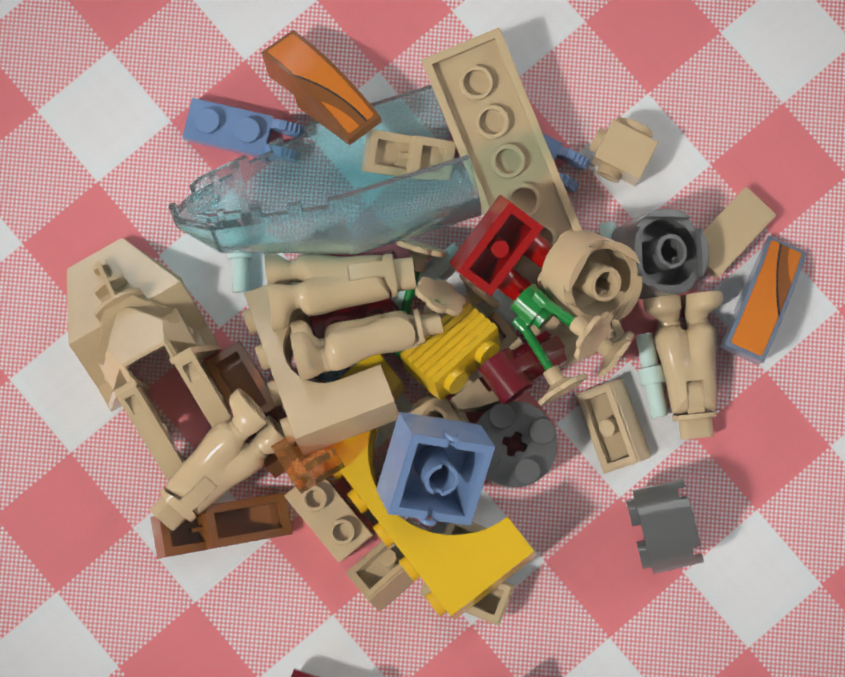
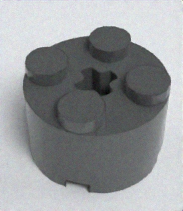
M671 208L660 209L630 219L614 229L611 239L630 247L639 259L640 264L637 263L638 275L642 277V290L638 299L643 300L651 297L684 293L694 287L693 285L698 278L704 275L709 261L707 239L701 228L696 229L688 220L691 217L685 212Z
M512 401L506 405L500 403L487 410L476 423L482 426L495 446L485 478L491 483L506 488L527 486L541 479L553 465L558 444L555 427L545 413L537 407L520 401ZM513 434H517L520 436L519 443L524 445V451H517L511 457L506 454L507 446L502 444V439H510Z
M683 478L632 490L634 498L626 500L632 527L641 525L645 539L636 542L643 569L652 567L653 574L704 563L703 555L701 553L694 554L692 549L701 546L689 497H679L677 490L686 487Z

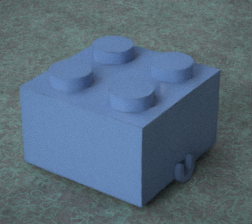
M399 412L376 491L388 514L418 518L421 523L428 526H435L437 521L471 526L495 446L479 424Z

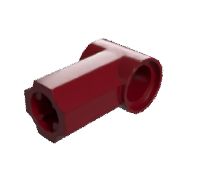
M546 330L536 336L554 366L558 365L560 367L567 361L565 346L557 335H552ZM528 342L514 350H511L509 347L501 350L478 368V371L502 405H506L524 394L534 385L535 381L544 377L543 373L545 372Z

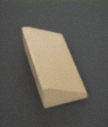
M622 378L575 395L604 474L651 457L628 389Z
M410 517L405 520L418 527ZM383 541L346 572L365 598L378 611L383 610L414 583L398 562L405 557L395 543L388 548Z

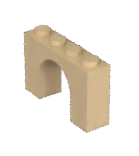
M292 282L289 285L299 284V282ZM267 285L244 293L249 309L242 311L250 334L258 333L262 343L255 346V351L263 371L271 369L274 380L268 382L267 385L275 406H284L287 417L280 419V423L289 444L297 442L302 454L306 455L397 420L399 412L381 364L334 382L317 383L308 380L301 381L300 376L292 370L293 349L290 334H292L290 323L302 320L313 330L309 320L310 315L305 314L300 308L292 311L288 326L284 330L273 331Z

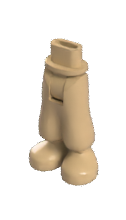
M276 253L264 254L273 331L284 330L289 324L292 311L300 308L305 314L316 316L347 307L388 299L390 297V290L392 298L398 296L397 291L416 289L412 257L393 259L392 254L343 257L303 254L290 261ZM292 282H299V284L289 285Z
M722 291L698 292L681 297L680 295L643 299L645 312L654 317L658 322L654 340L665 376L669 402L673 413L672 421L679 422L680 440L714 436L712 417H717V412L711 410H715L717 404V332L715 327L708 322V315L721 306L723 302ZM681 300L686 318L685 330L680 327L679 322Z
M414 309V314L412 315L405 311H393L362 319L341 321L329 325L325 331L324 338L321 339L313 335L311 328L305 321L291 322L292 334H290V339L301 381L311 379L326 371H339L373 355L399 352L417 347L426 342L425 336L444 332L440 314L432 312L419 315V310Z
M237 388L229 398V404L233 413L232 421L230 423L219 422L209 430L195 451L173 474L166 487L164 486L160 490L162 497L150 507L153 515L172 531H175L186 519L192 522L196 519V514L202 513L232 487L259 471L269 454L286 452L295 444L294 442L288 443L281 424L269 415L266 417L257 403L240 388ZM256 433L253 440H251L250 442H244L248 439L249 436Z

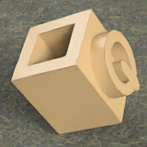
M618 116L616 120H612L608 130L600 127L589 147V150L596 153L591 165L598 168L596 171L598 175L611 182L619 183L621 179L636 186L658 141L652 139L654 133L645 125L635 120Z

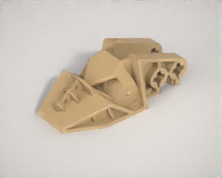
M121 238L67 268L68 342L70 348L99 389L110 411L112 412L123 406L169 481L186 460L176 447L170 435L171 430L153 403L148 385L139 381L128 367L137 363V360L153 351L157 352L165 347L171 357L169 359L171 364L177 368L211 427L219 422L230 423L233 419L225 398L204 363V359L222 349L182 278Z

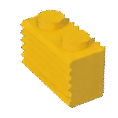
M467 302L462 307L463 310L460 315L452 316L445 313L440 317L443 333L425 336V343L400 353L405 371L440 401L444 400L446 395L459 392L467 383L470 374L498 353L502 345L497 326Z

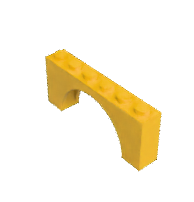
M381 354L373 355L360 361L337 379H343L381 364L394 401L407 391L402 381ZM379 427L323 448L328 456L321 461L336 480L342 476L346 478L353 488L347 493L349 498L362 514L369 509L379 523L372 528L388 548L394 543L405 556L398 562L413 582L421 577L431 591L425 595V598L440 617L448 612L456 620L536 557L533 548L508 516L499 523L478 532L463 535H443L420 529L405 521L399 515L388 514L376 491L378 482L374 470V445Z

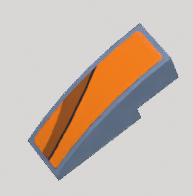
M769 235L766 237L735 306V313L719 348L756 365L764 363L789 304L807 252Z

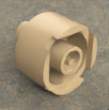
M568 230L560 235L558 241L547 254L542 272L537 279V285L554 303L574 317L581 316L590 322L596 315L601 316L604 312L608 311L613 315L612 320H621L633 309L642 290V277L638 275L637 263L640 264L636 253L623 243L592 231Z

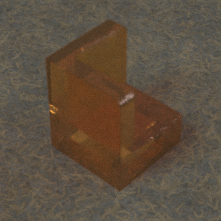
M286 437L271 446L291 482L301 494L346 467L333 445L306 455L302 454L298 445L293 447Z

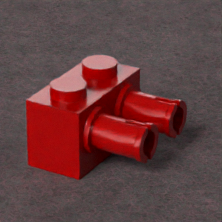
M499 195L449 263L458 273L488 295L492 296L498 289L515 301L521 294L520 290L527 289L533 283L514 270L513 267L524 255L540 268H543L545 258L553 244L539 235L543 229L541 224L508 199Z

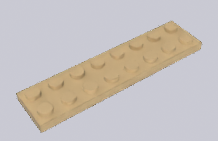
M498 27L421 59L484 215L497 197L502 195L541 224L543 229L539 235L553 245L565 231L582 230L500 28ZM524 255L513 267L514 270L537 285V279L542 272V268ZM553 316L541 329H538L534 324L530 326L535 336L547 330L550 334L557 335L565 346L567 361L559 368L579 361L574 357L577 349L576 342L579 336L570 331L569 327ZM612 320L610 323L611 330L607 338L615 342L625 334L619 320Z

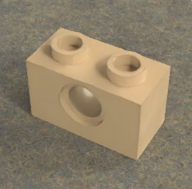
M318 468L284 495L339 563L373 535L371 530Z

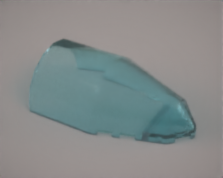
M431 85L370 103L382 120L380 124L373 128L374 130L451 141L444 115ZM316 120L303 126L305 134L285 144L281 138L268 143L271 151L250 161L246 155H243L198 177L189 185L191 194L178 206L176 203L171 202L168 207L173 222L178 229L220 253L359 255L482 215L480 197L469 155L457 158L456 154H454V159L398 177L361 172L366 134L353 144L348 145Z

